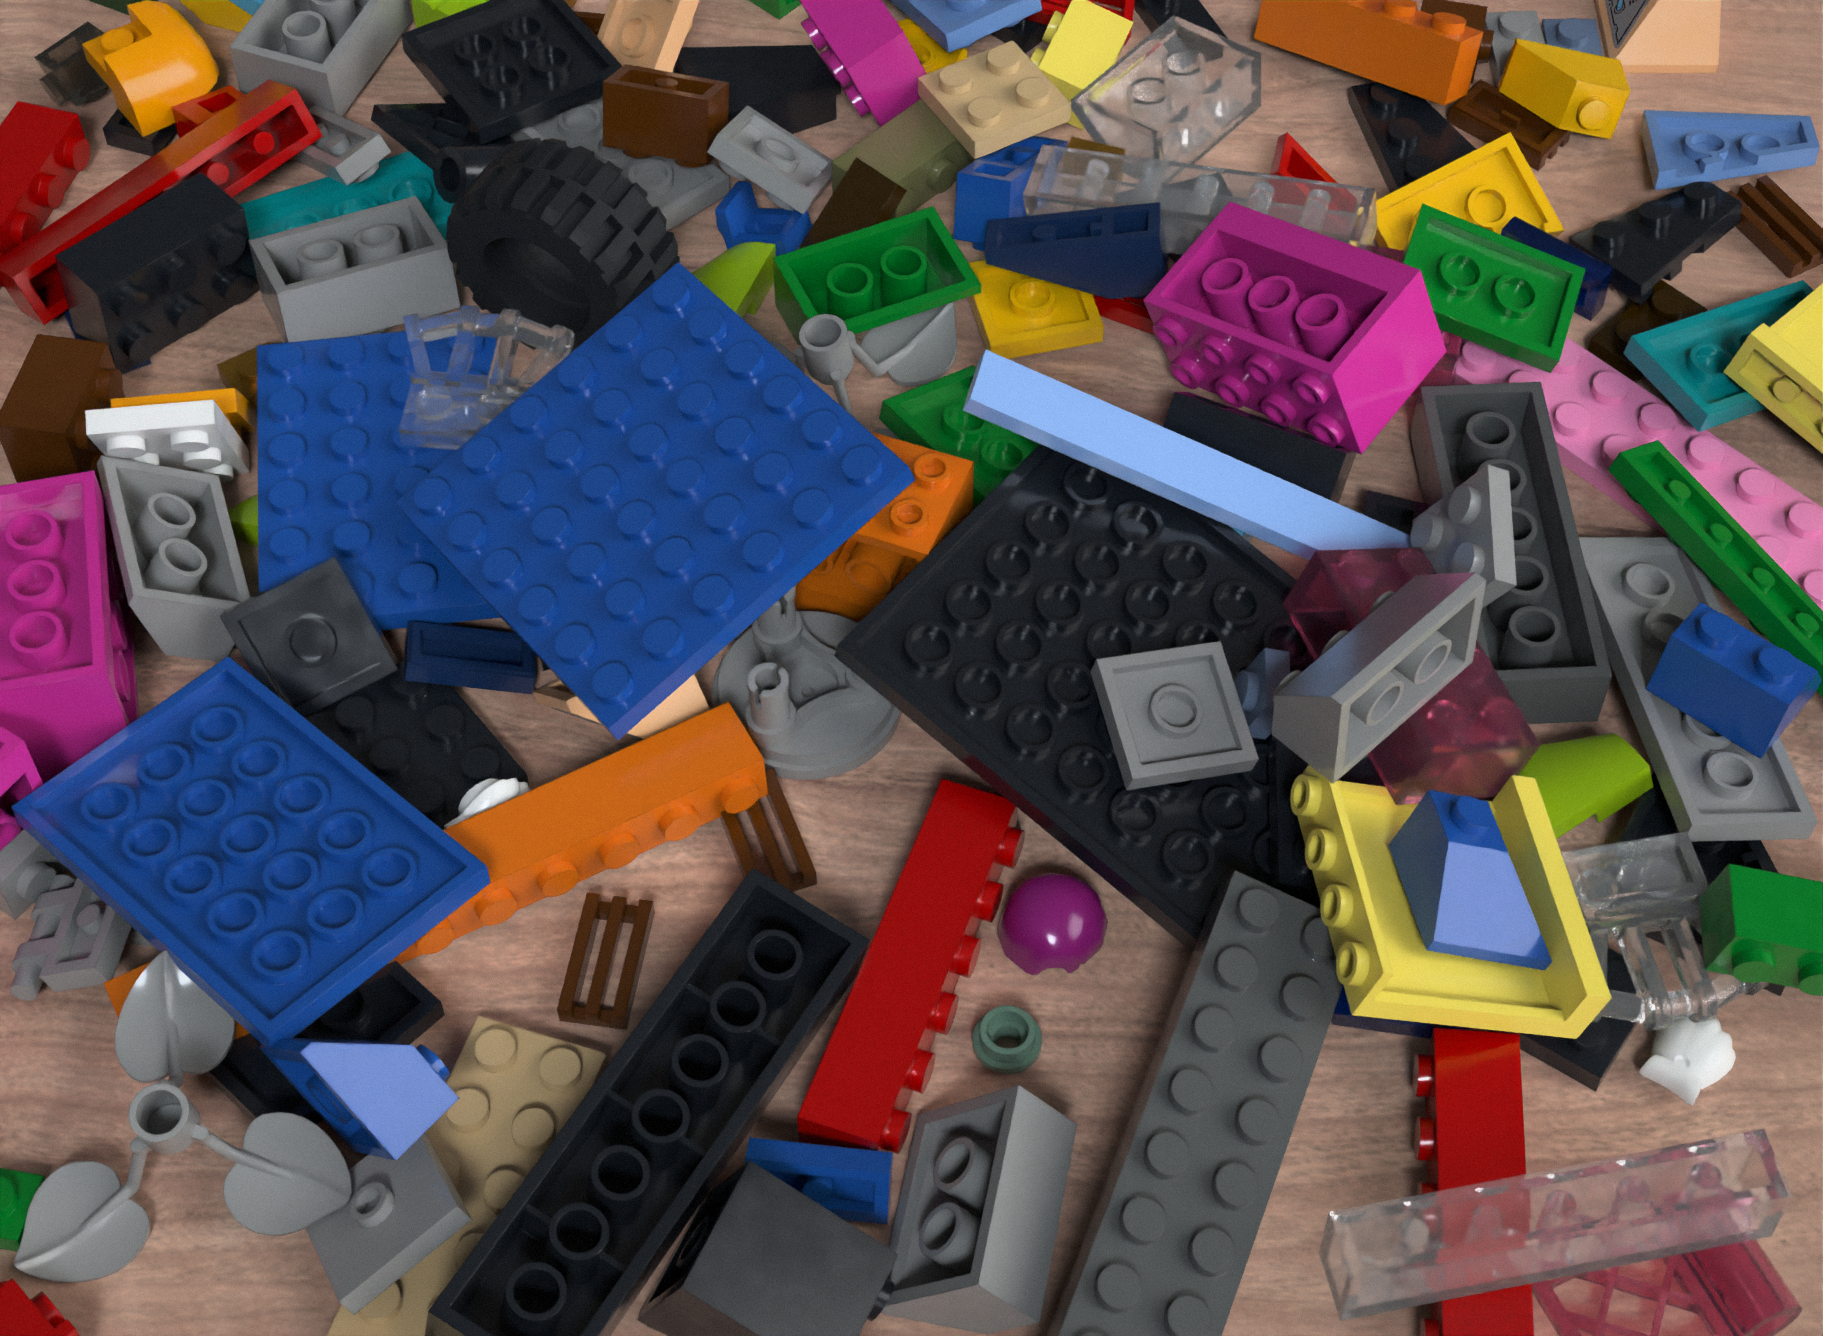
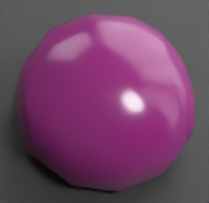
M1047 873L1036 875L1023 881L1010 896L1002 910L997 935L1005 956L1026 973L1038 975L1048 968H1063L1067 973H1073L1081 964H1085L1099 952L1103 946L1108 919L1101 898L1087 882L1080 881L1075 876Z

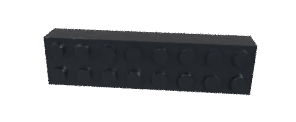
M752 868L429 1309L425 1336H611L855 979L870 940Z

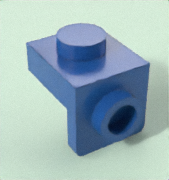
M738 181L715 210L717 227L723 235L727 250L745 242H763L776 244V256L797 250L812 228L808 211L803 215L797 210L758 208L749 181Z

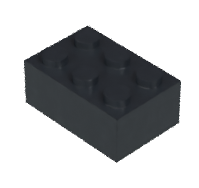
M200 172L55 255L75 334L84 340L107 343L115 368L120 370L122 374L138 363L148 360L153 354L186 334L196 331L201 325L234 305L242 303L249 296L259 291L256 270L248 241L250 238L244 208Z

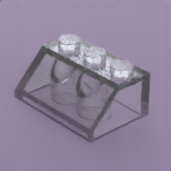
M1173 15L1071 99V109L1094 142L1125 149L1123 176L1154 191L1166 189L1261 107V53Z

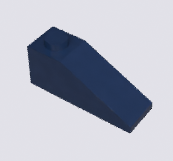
M1160 202L988 220L984 253L986 264L1108 299L1126 297L1146 298L1168 272L1169 258Z

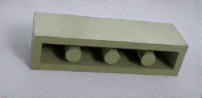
M919 99L831 162L832 191L834 193L857 157L907 190L889 219L891 220L915 212L917 208L938 193L947 191L954 181L957 180V172L977 159H974L926 103Z

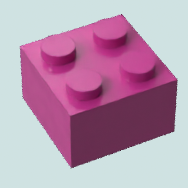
M799 0L809 16L801 22L802 27L818 51L827 46V49L819 53L836 81H839L842 87L851 83V85L843 90L861 118L870 112L881 127L921 99L918 95V77L926 75V72L903 30L881 0Z

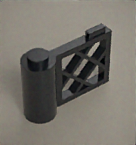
M447 103L374 105L371 121L433 170L436 190L440 197L450 204L455 203L501 149L516 143L505 135L480 145Z

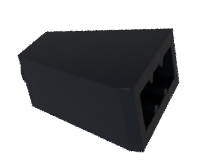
M813 45L682 47L673 68V73L729 82L728 123L747 105L791 134L836 120V96L841 94V84L839 81H836Z

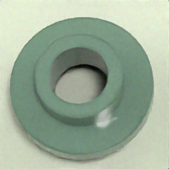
M1010 1005L999 1006L990 1010L977 1022L972 1037L973 1051L978 1061L993 1072L1000 1074L1019 1073L1028 1069L1038 1059L1042 1047L1041 1030L1037 1022L1023 1009ZM1002 1038H1011L1019 1046L1002 1048L995 1045V1043Z

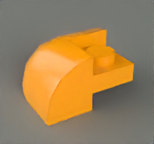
M149 0L127 5L130 23L109 30L103 35L82 44L87 62L111 88L117 108L142 137L174 124L175 120L171 107L209 93L216 84L217 77L220 76L219 68L206 42L186 19L165 2Z

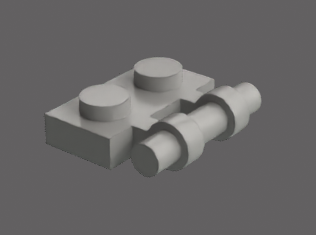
M56 875L48 891L40 894L31 913V918L35 923L28 942L20 944L12 962V969L16 974L11 984L10 992L21 1000H35L42 982H45L54 992L102 985L104 982L113 979L132 927L78 877L75 880L68 875Z

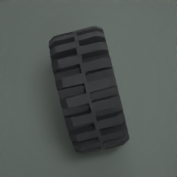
M540 138L517 141V143L507 145L501 149L451 208V214L447 218V251L450 261L457 263L456 275L461 284L470 288L473 292V301L482 311L487 309L496 318L494 322L506 333L509 330L521 338L520 342L533 350L540 348L547 352V357L562 361L676 263H680V257L677 256L678 245L674 233L667 232L666 230L667 219L658 206L652 207L647 201L648 193L637 182L632 184L621 175L622 169L610 161L603 163L594 157L595 152L582 146L570 148L564 140L551 138L541 141Z

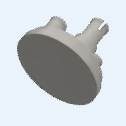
M794 586L752 623V628L741 635L730 647L714 677L712 704L713 708L729 701L764 758L765 771L773 769L776 776L788 779L814 780L829 778L851 771L878 754L895 733L902 712L834 656L838 644L861 621L855 622L846 617L827 612H797L795 609L796 586Z

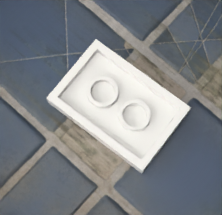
M214 400L85 410L86 435L105 456L217 475L221 484L232 481L234 479L233 474L250 473L249 449Z

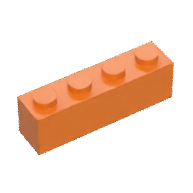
M1262 0L1253 39L1445 106L1467 95L1483 31L1465 26L1466 19L1456 14L1437 12L1432 15L1417 10V3L1413 0Z

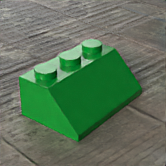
M933 206L773 257L775 305L797 345H801L799 339L800 328L808 319L817 315L831 314L841 318L846 324L847 331H852L855 335L981 293L980 281Z

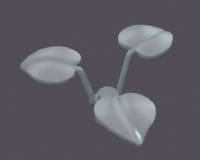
M954 302L870 329L863 337L860 346L856 343L854 333L847 331L844 321L831 314L814 316L802 325L799 331L801 347L794 350L795 358L784 345L775 341L768 342L803 373L807 366L811 377L822 384L833 385L838 404L854 417L844 380L848 377L854 366V357L874 377L883 376L887 372L891 380L901 386H919L939 379L948 372L956 359ZM877 429L872 431L878 434L899 439L890 429Z
M166 950L162 951L151 961L134 983L123 1004L115 1030L116 1055L126 1073L132 1079L141 1083L158 1081L140 1090L133 1098L129 1107V1123L138 1136L130 1143V1149L133 1154L127 1182L122 1186L115 1171L109 1166L95 1161L72 1162L51 1173L40 1185L30 1203L22 1240L14 1259L15 1267L25 1274L58 1283L88 1282L112 1275L132 1262L144 1247L150 1233L151 1222L148 1214L130 1198L140 1188L147 1152L151 1149L161 1154H176L187 1149L196 1141L224 1158L236 1162L224 1181V1199L234 1219L246 1229L257 1234L283 1236L299 1232L343 1209L349 1204L353 1196L351 1175L342 1153L321 1128L304 1117L283 1112L263 1114L257 1117L247 1128L243 1150L230 1145L211 1133L206 1127L200 1125V1116L196 1107L179 1089L183 1084V1072L203 1074L218 1066L233 1044L236 1033V1020L179 970Z

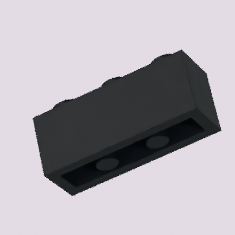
M1191 392L1174 393L1163 425L1164 428L1336 503L1340 501L1356 456V452L1342 446L1331 447L1325 445L1312 435L1285 427Z

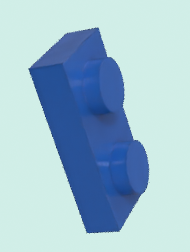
M749 1137L745 1164L748 1161H752L844 1220L888 1225L892 1190V1152Z

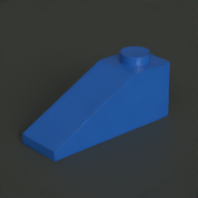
M1031 136L982 156L957 172L953 239L972 242L974 249L985 252L988 220L1035 215L1065 157L1068 141Z

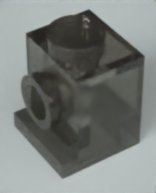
M88 21L34 57L45 73L39 81L46 93L58 106L69 101L78 107L82 103L98 100L109 89V86L86 60L82 44L104 34V32Z

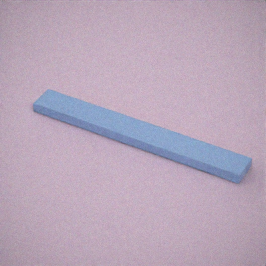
M989 350L984 351L977 363L963 407L965 412L1382 593L1387 591H1394L1396 593L1415 577L1414 548L1411 545V535Z

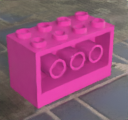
M1230 201L1143 300L1154 324L1153 332L1162 343L1170 361V372L1182 385L1190 389L1202 388L1219 395L1226 403L1233 407H1248L1266 415L1272 422L1285 427L1291 425L1308 432L1325 445L1331 447L1339 445L1361 455L1447 352L1420 269Z
M94 470L0 486V725L25 741L42 781L46 782L139 718L132 609L128 604L105 499Z

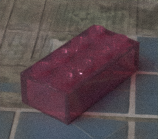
M1421 547L1315 551L1283 605L1316 661L1321 656L1329 640L1342 630L1350 632L1367 617L1376 600L1385 592L1394 591L1396 593L1416 575L1437 573ZM1476 640L1473 662L1370 751L1368 756L1395 804L1404 805L1419 803L1428 790L1474 798L1496 797L1511 775H1519L1540 747V743L1492 666L1490 659Z

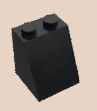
M748 1161L711 1190L699 1205L637 1320L649 1328L668 1336H859L866 1320L873 1321L881 1313L893 1292L894 1282L887 1279L899 1254L752 1161Z

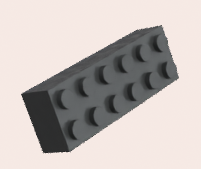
M1541 382L1420 387L1410 436L1423 500L1425 504H1428V508L1486 465L1508 470L1510 477L1517 586L1481 610L1473 662L1459 674L1467 715L1477 722L1475 727L1598 721L1612 673Z

